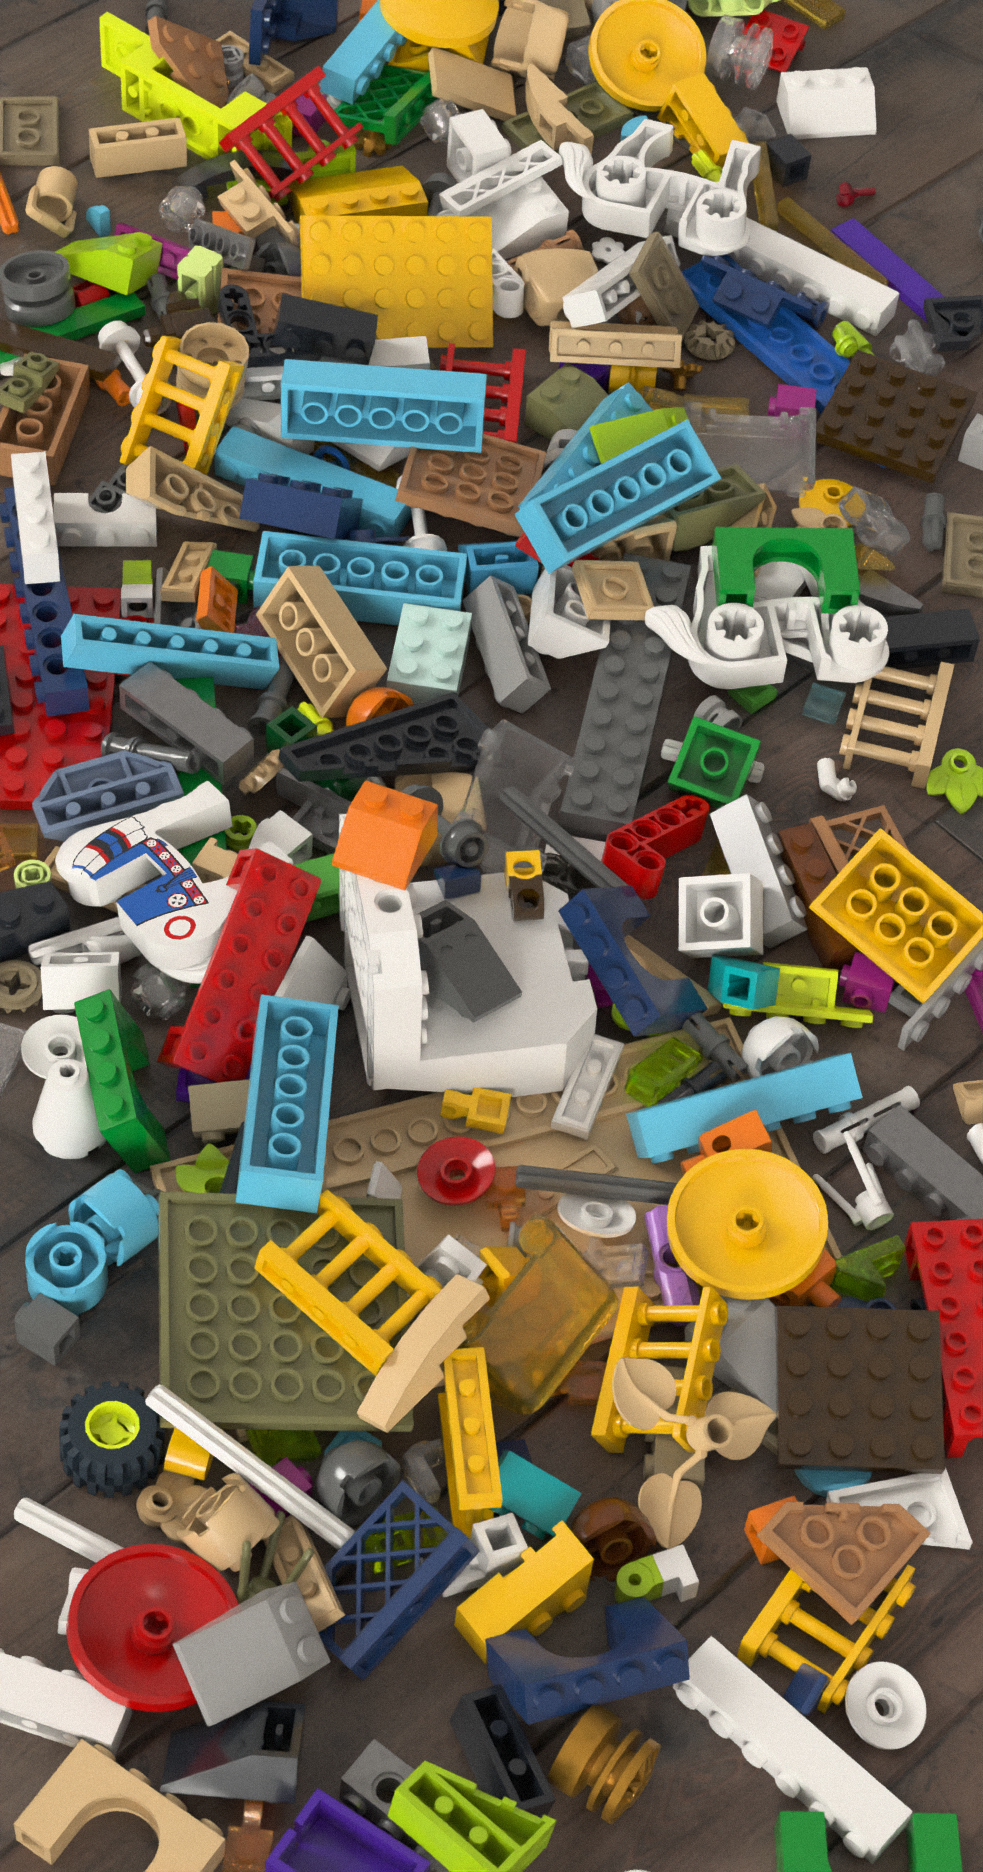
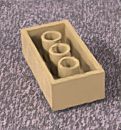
M288 566L256 616L271 638H276L277 649L322 718L347 717L348 709L353 700L361 692L375 687L387 668L321 567Z

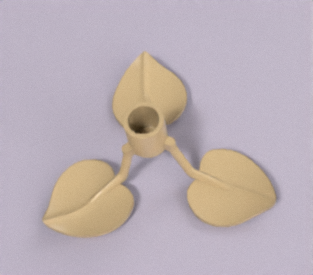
M622 1357L615 1366L612 1379L613 1399L622 1418L629 1425L640 1430L654 1428L660 1417L665 1421L686 1424L688 1426L686 1433L687 1441L696 1450L695 1454L674 1472L673 1478L664 1473L655 1474L643 1483L638 1495V1508L648 1518L654 1530L656 1540L662 1547L670 1549L682 1543L689 1536L701 1514L702 1497L700 1490L691 1481H681L683 1474L700 1459L706 1458L707 1452L716 1449L720 1455L730 1460H741L749 1457L759 1447L768 1427L777 1414L767 1405L753 1397L730 1391L718 1393L708 1400L705 1417L697 1419L694 1415L682 1416L671 1414L666 1411V1409L673 1405L676 1398V1386L671 1373L663 1365L650 1359Z

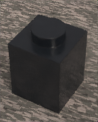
M788 134L766 142L762 166L783 188L807 179L811 154L792 134Z

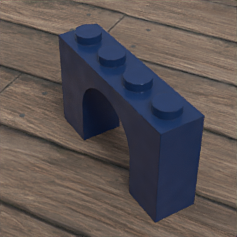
M632 886L583 889L558 910L634 1037L682 1030L683 1024L687 1019L690 1022L694 1021L691 1018L693 1014L697 1012L704 1013L708 1009L689 978L660 979L643 968L630 952L624 937L650 917L649 912Z
M643 1596L605 1607L607 1642L612 1650L590 1657L559 1656L545 1650L524 1628L485 1639L488 1675L494 1685H502L510 1704L527 1724H532L586 1709L592 1705L597 1706L690 1680L687 1640Z

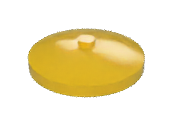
M380 0L379 2L384 19L395 31L414 42L437 48L465 47L483 40L495 27L499 10L498 0Z
M619 0L613 3L598 18L589 40V61L597 81L612 98L633 109L660 111L673 83L705 71L706 47L698 26L684 10L667 0Z
M736 1149L707 1157L684 1174L676 1185L668 1205V1242L680 1267L702 1287H713L719 1295L733 1299H765L794 1288L805 1280L817 1266L827 1240L828 1213L823 1196L817 1185L799 1166L782 1156L767 1151Z

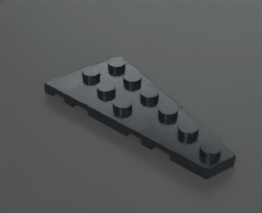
M452 692L280 748L278 760L298 782L514 768L517 757Z

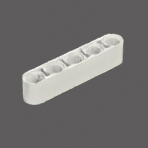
M444 210L439 212L437 216L456 215L451 210ZM492 247L493 310L501 317L515 318L523 313L524 282Z

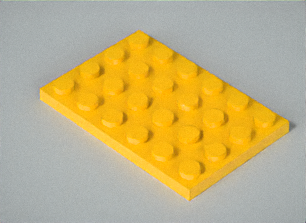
M300 216L302 298L378 315L375 340L426 336L428 348H448L449 343L455 344V348L493 347L492 217Z

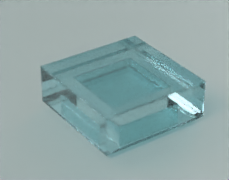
M813 683L802 715L835 725L844 703L846 692Z

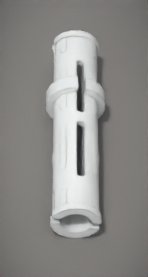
M906 1086L902 1090L876 1101L855 1113L846 1112L839 1117V1121L824 1129L815 1131L813 1133L814 1143L821 1153L826 1154L830 1150L846 1143L844 1133H841L842 1129L859 1122V1126L849 1130L854 1141L857 1142L863 1138V1134L867 1133L871 1127L899 1104L907 1111L918 1108L920 1106L918 1094L911 1086ZM889 1106L892 1107L891 1110H889V1111H887V1112H885V1113H883V1114H881V1115H879V1116H877V1117H874V1116H873V1114H875V1113H877V1112H879V1111H881V1110H883V1109H885V1108H887V1107H889Z

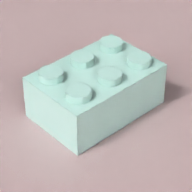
M403 603L386 687L404 693L412 699L414 705L452 692L459 697L470 642L472 613Z

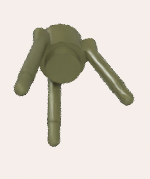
M283 1511L277 1512L276 1518L279 1520V1525L269 1537L259 1575L252 1577L250 1583L251 1543L247 1540L243 1542L239 1588L236 1594L238 1604L265 1589L276 1587V1584L267 1578L285 1518ZM308 1548L284 1584L297 1582L314 1554L313 1549Z

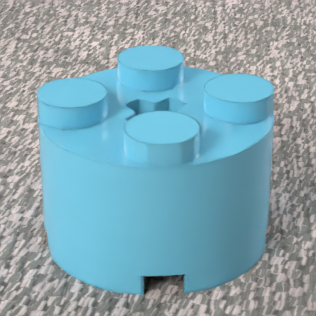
M119 1169L113 1174L107 1175L74 1199L69 1205L68 1212L71 1222L86 1224L101 1236L107 1254L108 1266L113 1262H117L116 1266L122 1265L158 1236L157 1200L149 1194L144 1195L124 1170Z
M70 1221V1225L57 1226V1223H53L38 1230L28 1242L25 1268L27 1286L33 1300L39 1293H42L76 1316H79L82 1312L91 1309L102 1299L108 1286L107 1254L101 1236L93 1228L80 1222Z

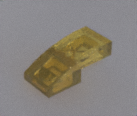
M643 386L637 391L652 409L683 407L684 396L676 395L675 392L650 386Z

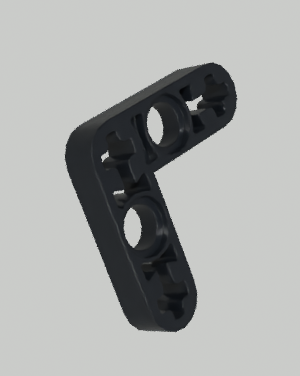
M233 284L226 285L220 290L218 311L221 323L232 327L231 323L241 322L247 326L245 330H237L244 336L249 346L247 368L284 366L285 359L319 361L322 358V355L316 352L297 349L292 351L293 348L283 346L280 347L284 348L286 352L282 354L272 352L269 347L274 346L272 344L274 333L258 334L247 291L243 287ZM231 299H233L234 302L238 304L236 310H233V302Z

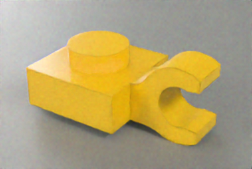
M479 1087L473 1088L472 1096L455 1090H445L440 1116L447 1119H458L465 1116L467 1117L466 1127L503 1134L511 1094Z

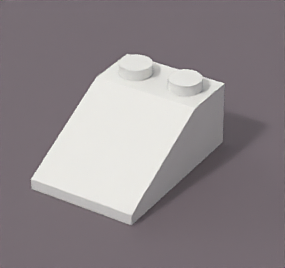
M540 176L467 216L492 217V247L503 259H507L539 248L546 239L555 240L564 236L567 231L569 211Z

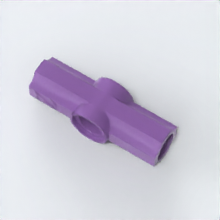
M668 1205L656 1206L653 1210L645 1213L644 1220L655 1265L653 1277L660 1287L663 1305H699L700 1299L696 1282L680 1267L668 1242ZM667 1263L677 1264L679 1267H671L668 1266ZM667 1322V1323L675 1324V1326L678 1327V1326H687L690 1322Z

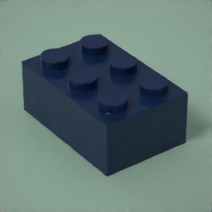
M259 473L258 479L246 478L239 519L332 539H349L348 531L358 530L363 499L352 497L353 490L323 486L321 490V483L306 480L290 481L288 476Z

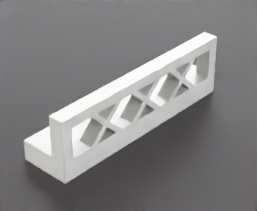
M539 140L439 193L442 211L451 210L456 216H467L563 165L562 157L542 140Z

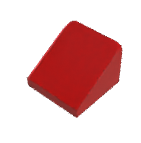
M88 280L72 287L77 308L110 297L106 287Z

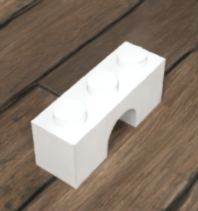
M54 493L53 516L58 546L157 547L156 508L126 493H122V504L117 510L110 513H100L89 506L88 493Z

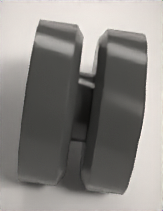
M36 250L13 256L0 267V282L4 293L3 298L7 317L13 323L27 327H41L62 321L73 313L76 303L73 288L70 284L72 280L68 260L59 253Z

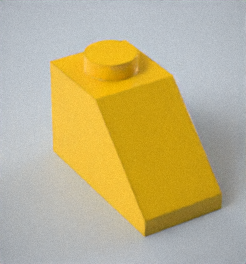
M486 1246L480 1250L479 1259L487 1264L479 1275V1278L483 1280L482 1286L486 1288L490 1297L485 1304L499 1320L538 1295L540 1271L530 1257L525 1258L516 1247Z

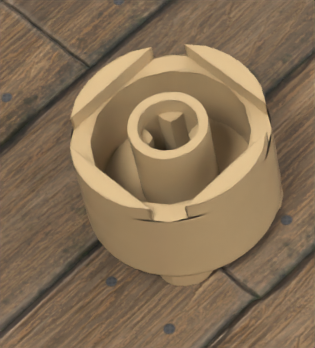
M231 1473L222 1478L227 1485L218 1491L211 1486L191 1505L181 1520V1523L186 1527L185 1530H177V1536L198 1557L204 1559L218 1572L230 1568L233 1572L239 1571L243 1542L246 1540L250 1541L252 1549L260 1539L264 1540L269 1537L279 1525V1520L274 1516V1509L238 1473Z

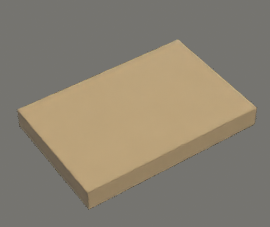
M436 47L431 48L428 58L432 96L449 102L453 101L454 104L474 111L483 109L488 116L502 121L517 116L511 74Z

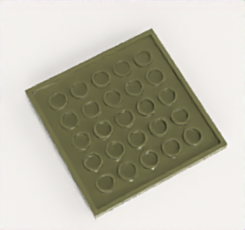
M160 1192L158 1198L160 1385L165 1386L220 1429L382 1431L360 1419L357 1414L376 1376L254 1268L260 1249L270 1240L280 1248H287L320 1215L303 1211L235 1203L236 1194ZM342 1197L350 1204L353 1212L365 1223L370 1222L375 1225L389 1244L395 1249H401L405 1252L402 1199ZM332 1227L297 1260L298 1264L310 1275H317L350 1242ZM362 1254L328 1287V1290L340 1302H348L381 1269ZM392 1281L358 1314L359 1318L371 1329L378 1330L407 1301V1292L395 1281ZM409 1323L389 1341L393 1349L409 1329ZM413 1408L389 1432H411L414 1426ZM160 1415V1428H177Z

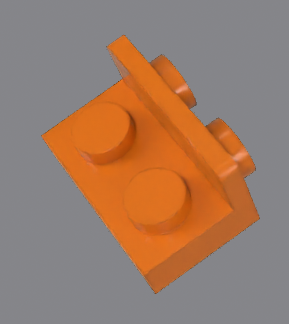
M213 566L201 571L196 621L204 630L234 633L238 590Z

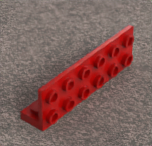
M260 849L239 850L226 886L237 890L234 901L185 1026H170L157 1063L169 1068H184L216 1083L245 1080L252 1062L255 1027L261 994L274 996L285 977L321 884L319 877Z
M983 1219L911 1222L903 1245L910 1281L921 1280L927 1310L939 1311L941 1375L946 1400L943 1409L944 1451L946 1458H959L963 1456L969 1441H972L973 1438H983Z

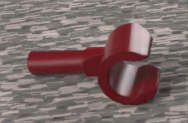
M843 182L839 186L840 193L836 194L835 197L839 206L848 207L853 204L854 197L875 195L876 190L874 187L852 188L851 184Z

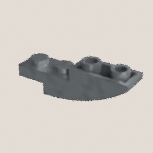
M871 569L863 575L858 573L860 585L859 600L865 606L877 610L882 616L922 613L923 603L891 583L885 577L880 576Z

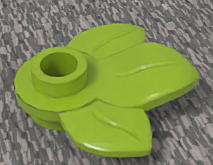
M960 748L951 749L943 756L941 765L930 771L926 783L927 794L929 796L946 794L955 810L963 815L974 804L977 796L983 798V768L976 765L974 757L968 751ZM954 761H960L964 764L965 767H957Z
M207 1144L198 1155L195 1166H176L177 1184L184 1192L219 1193L229 1160L214 1145Z

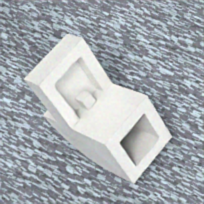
M513 1513L473 1524L470 1540L480 1552L442 1593L443 1597L477 1587L480 1589L496 1574L500 1573L504 1577L525 1562L521 1554L528 1549V1546Z

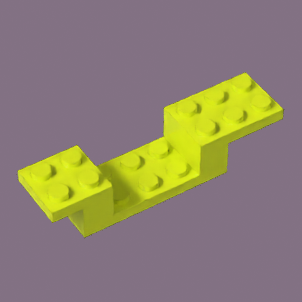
M109 12L99 17L101 66L121 77L123 111L142 122L180 117L186 135V148L206 160L238 151L234 147L225 153L219 142L229 132L267 105V103L245 91L222 109L218 108L173 80L170 75L173 72L164 57L158 59L151 49L149 35ZM280 112L273 118L276 122L274 125L292 148V121L287 115L284 117ZM256 130L250 135L253 139L251 143L257 150L278 151L265 133L261 134L259 130Z

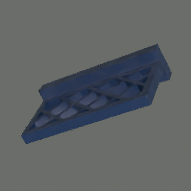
M402 1480L324 1566L336 1595L356 1593V1614L345 1615L328 1626L327 1634L324 1631H320L318 1634L322 1643L364 1681L480 1551L463 1532L453 1526ZM407 1496L415 1503V1520L394 1522V1509ZM423 1511L431 1518L423 1519ZM440 1526L448 1533L446 1538L437 1547L423 1548V1528ZM415 1529V1549L394 1551V1531ZM386 1532V1552L365 1554V1540L372 1533ZM415 1558V1572L406 1580L394 1581V1560ZM386 1561V1581L365 1583V1563ZM357 1564L356 1584L336 1586V1572L343 1565ZM386 1590L385 1605L378 1612L364 1613L365 1592ZM369 1621V1623L364 1627V1622ZM356 1623V1637L344 1650L335 1643V1624Z

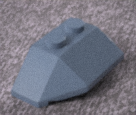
M124 750L55 770L38 797L32 802V808L43 836L65 842L70 836L82 829L147 812L163 803L184 797V792L172 763L166 761L159 762L150 757Z

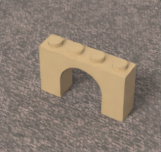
M83 1739L79 1741L14 1823L16 1840L51 1865H53L83 1825L100 1814L112 1811L135 1814L144 1819L155 1831L159 1840V1846L153 1861L145 1872H213L226 1855L224 1834L216 1824L205 1818H202L201 1821L197 1820L186 1812V1805L176 1796L170 1793H166L163 1796L151 1787L150 1780L143 1773L134 1768L127 1771L116 1763L115 1756L107 1748L100 1744L92 1746Z

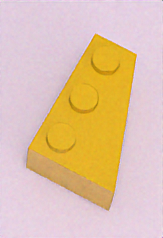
M563 1520L552 1528L555 1532V1537L540 1550L535 1552L530 1546L521 1554V1557L525 1560L523 1564L504 1577L500 1573L496 1574L456 1608L454 1625L484 1664H487L486 1638L524 1628L533 1636H537L552 1624V1618L564 1610L567 1613L576 1610L586 1600L594 1558Z

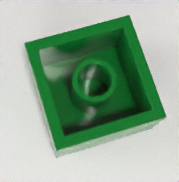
M694 716L669 777V790L684 796H698L704 799L710 806L718 809L743 796L761 750V741Z

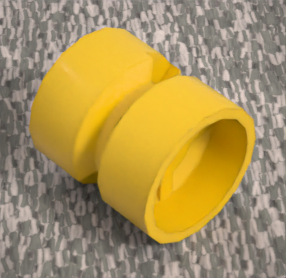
M611 365L608 393H613L629 382L641 396L653 397L657 367Z

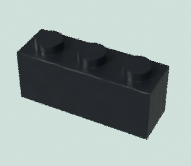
M282 293L275 319L272 344L316 352L319 355L368 365L375 345L378 315Z
M969 608L883 616L888 625L886 642L889 647V658L885 667L906 669L940 665L941 662L949 664L974 662L980 638Z
M498 1684L462 1695L449 1721L481 1791L500 1800L505 1796L516 1801L517 1808L539 1818H542L543 1814L547 1816L556 1799L502 1685Z

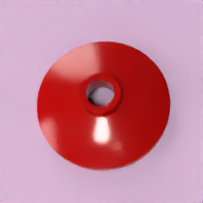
M460 1136L445 1138L431 1145L421 1156L417 1167L418 1182L423 1192L435 1202L449 1206L465 1205L481 1198L492 1186L496 1174L495 1161L489 1149L477 1140ZM455 1176H463V1178L458 1180L452 1179Z

